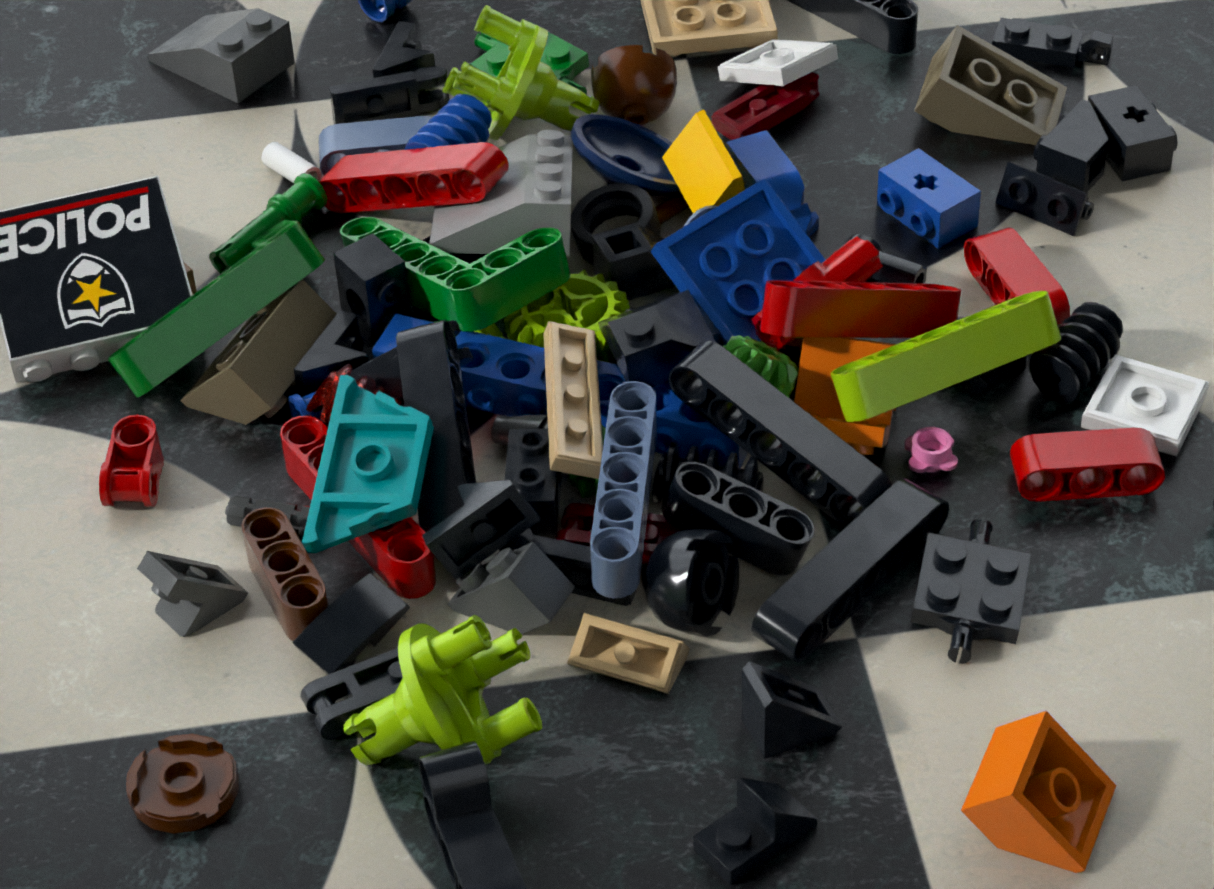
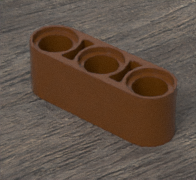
M258 508L248 513L241 525L249 567L286 636L291 641H294L328 607L325 584L287 516L276 508Z

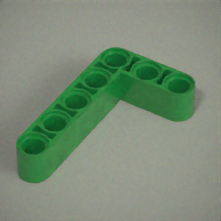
M375 217L353 219L345 223L340 229L344 247L372 233L405 261L410 305L438 320H456L460 330L464 332L477 331L492 325L562 286L571 277L562 234L555 228L532 230L470 264Z
M284 220L266 231L251 244L255 249L146 328L108 358L109 362L137 398L159 385L309 275L325 261V258L298 221Z

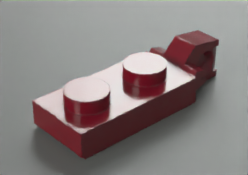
M811 72L784 86L762 84L715 111L711 116L712 124L716 131L730 140L765 130L768 131L805 109L813 100L819 97V75Z

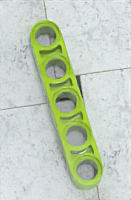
M1036 291L1012 298L836 368L830 374L845 421L857 422L875 417L1059 342L1061 335L1048 292Z

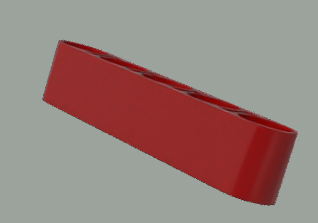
M487 142L355 154L342 157L319 183L327 194V204L325 207L335 213L476 203L482 201L507 173L509 163L503 151Z
M766 281L760 331L783 337L914 338L957 321L961 289L927 283Z
M308 415L297 416L285 422L280 431L284 460L289 476L312 500L328 427L316 417ZM412 517L348 541L391 590L400 597L407 599L426 596L434 589L436 585L434 554L426 546L422 535L426 532Z

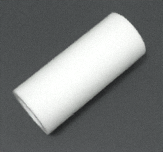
M272 142L263 150L261 157L263 164L292 183L302 173L310 174L320 181L321 171L318 167L280 143Z

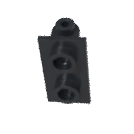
M1012 161L1007 162L995 203L1071 236H1075L1080 219L1088 220L1094 210V203L1089 202L1088 193Z

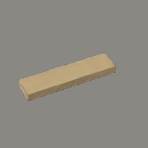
M548 321L543 335L550 470L599 479L603 438L595 331Z

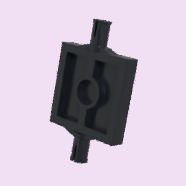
M982 518L971 522L969 541L928 532L910 621L936 627L952 635L948 657L956 663L959 647H962L960 664L970 661L973 640L992 639L1016 644L1031 554L989 545L993 525L985 519L982 534H980Z

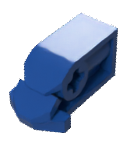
M767 130L726 142V149L742 175L745 189L765 178L808 237L819 229L817 213L815 211L810 212L808 203L802 204L804 202L805 187L798 170Z

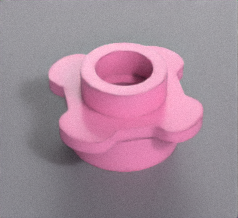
M924 427L917 430L914 435L909 436L905 440V449L910 451L911 454L908 462L909 468L917 473L954 470L958 465V458L952 454L954 439L947 431L938 427Z

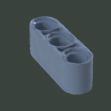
M415 116L341 123L326 127L320 133L318 140L321 173L325 176L342 157L347 155L404 150L408 140L417 134L419 129L426 125L432 117Z

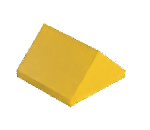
M703 109L695 113L662 156L693 214L705 206H719L745 190L742 175L705 110Z

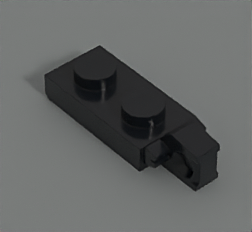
M1000 18L992 45L1017 59L1074 68L1076 62L1081 61L1108 65L1112 53L1113 35L1097 30L1083 31L1060 24L1033 23L1021 18Z

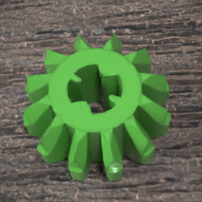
M731 336L728 343L723 347L789 398L795 387V380L799 371L795 362L791 361L789 356L780 353L774 347L766 345L763 341H756L749 336Z

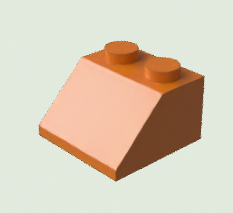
M1043 711L995 728L961 811L997 848L1078 873L1086 869L1117 785L1047 711Z

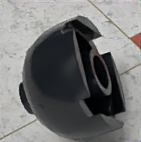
M687 529L665 537L653 550L649 560L643 567L641 581L651 611L664 625L686 634L704 637L717 634L722 629V627H714L712 624L721 611L729 616L731 615L739 589V561L737 556L728 555L725 543L733 544L728 535L716 530Z

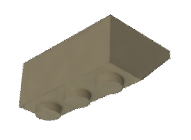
M303 279L241 325L180 401L188 408L245 425L261 415H264L267 419L272 417L287 402L288 397L284 394L289 386L291 388L296 386L294 368L337 313Z

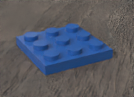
M765 178L656 243L651 250V253L680 292L689 290L712 335L714 333L721 334L724 345L728 343L731 336L737 335L749 336L756 341H761L756 335L752 319L763 309L766 281H793L817 261L822 263L826 260Z

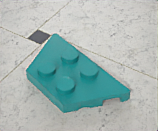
M340 375L302 539V544L307 553L323 551L416 515L434 429L428 415L410 406H400L394 398L380 391L375 395L359 387L354 378L348 375Z

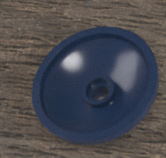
M592 114L576 119L570 133L575 149L591 170L606 181L608 185L617 183L636 185L648 192L650 196L673 195L681 192L662 158L672 145L671 141L636 123L612 116Z

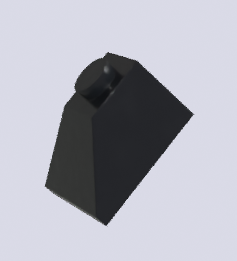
M689 290L598 322L599 328L625 381L644 382L652 388L669 382L670 371L701 342H716Z

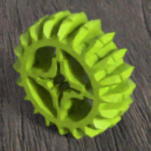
M584 269L579 274H570L571 277L565 284L511 313L504 319L505 332L509 340L543 348V333L548 321L595 331L597 360L609 363V360L614 359L599 328L598 322L624 313L630 308L626 292L618 290L617 282H605L603 274L590 277Z

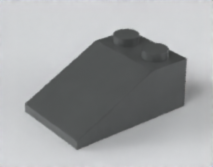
M260 8L204 15L147 54L149 62L236 103H240L295 63L289 21Z

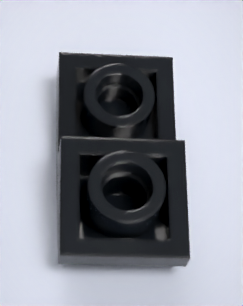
M369 573L333 601L292 643L301 653L329 675L347 668L369 643L375 647L410 607L375 576Z

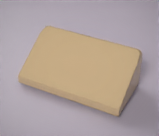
M584 613L567 664L669 694L687 659L690 648L683 641Z

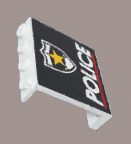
M159 175L0 210V324L16 383L22 381L38 382L49 378L52 374L72 369L85 371L96 367L99 363L109 361L108 358L115 351L192 296Z

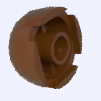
M633 44L608 50L598 57V65L595 68L592 65L591 86L594 98L600 102L599 108L606 116L624 119L640 126L656 120L668 111L676 94L677 68L674 59L664 50L656 48V55L644 53L643 45Z

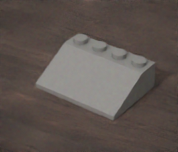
M543 130L538 132L537 135L528 134L498 147L507 157L509 163L508 171L482 201L439 205L434 208L429 244L447 253L489 254L532 230L555 228L562 234L566 256H570L573 151L571 135H564L557 130Z

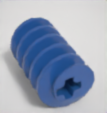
M457 94L426 125L419 129L417 134L408 140L404 150L488 142L490 136L488 128L492 122L491 112L483 102L474 96Z

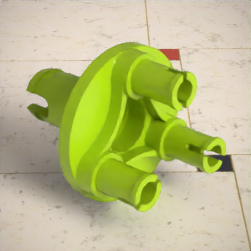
M488 5L484 6L474 30L480 31L508 45L510 53L497 78L469 65L468 62H464L461 66V71L456 67L452 68L442 90L443 93H448L452 96L468 94L483 102L490 110L492 117L491 126L488 128L489 138L495 141L503 135L514 116L522 120L540 118L563 130L571 131L574 122L579 117L569 112L570 106L591 114L598 111L600 103L593 96L589 97L581 90L557 79L551 67L540 61L546 46L548 30L524 19L520 22L490 8Z
M477 615L469 617L468 620L443 633L424 623H418L403 631L398 642V657L403 678L395 693L366 707L359 714H353L344 723V733L347 735L359 731L361 736L365 738L376 732L374 737L350 749L360 763L367 766L380 763L382 758L396 755L419 742L435 744L441 750L475 741L480 749L484 763L487 765L492 759L501 755V748L533 732L542 730L540 715L529 698L524 697L517 703L489 716L482 697L483 690L491 684L492 677L531 658L526 641L517 644V640L522 638V634L516 628L507 631L506 634L490 641L492 638L489 630Z

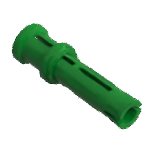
M302 173L298 175L291 188L283 194H274L268 200L266 210L209 254L213 267L220 274L225 272L255 250L251 244L258 237L284 220L298 221L301 225L302 218L313 209L320 210L327 204V194L323 186L310 174Z

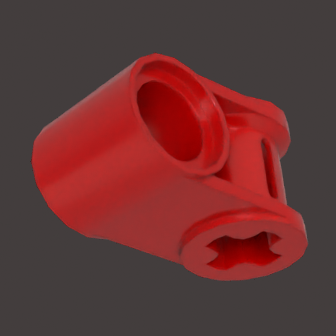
M138 414L129 415L120 419L114 425L106 459L102 463L99 475V495L103 506H113L115 502H143L146 507H154L156 505L164 457L156 424L151 418Z

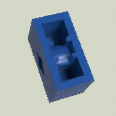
M918 148L879 169L877 206L939 249L978 227L981 191Z

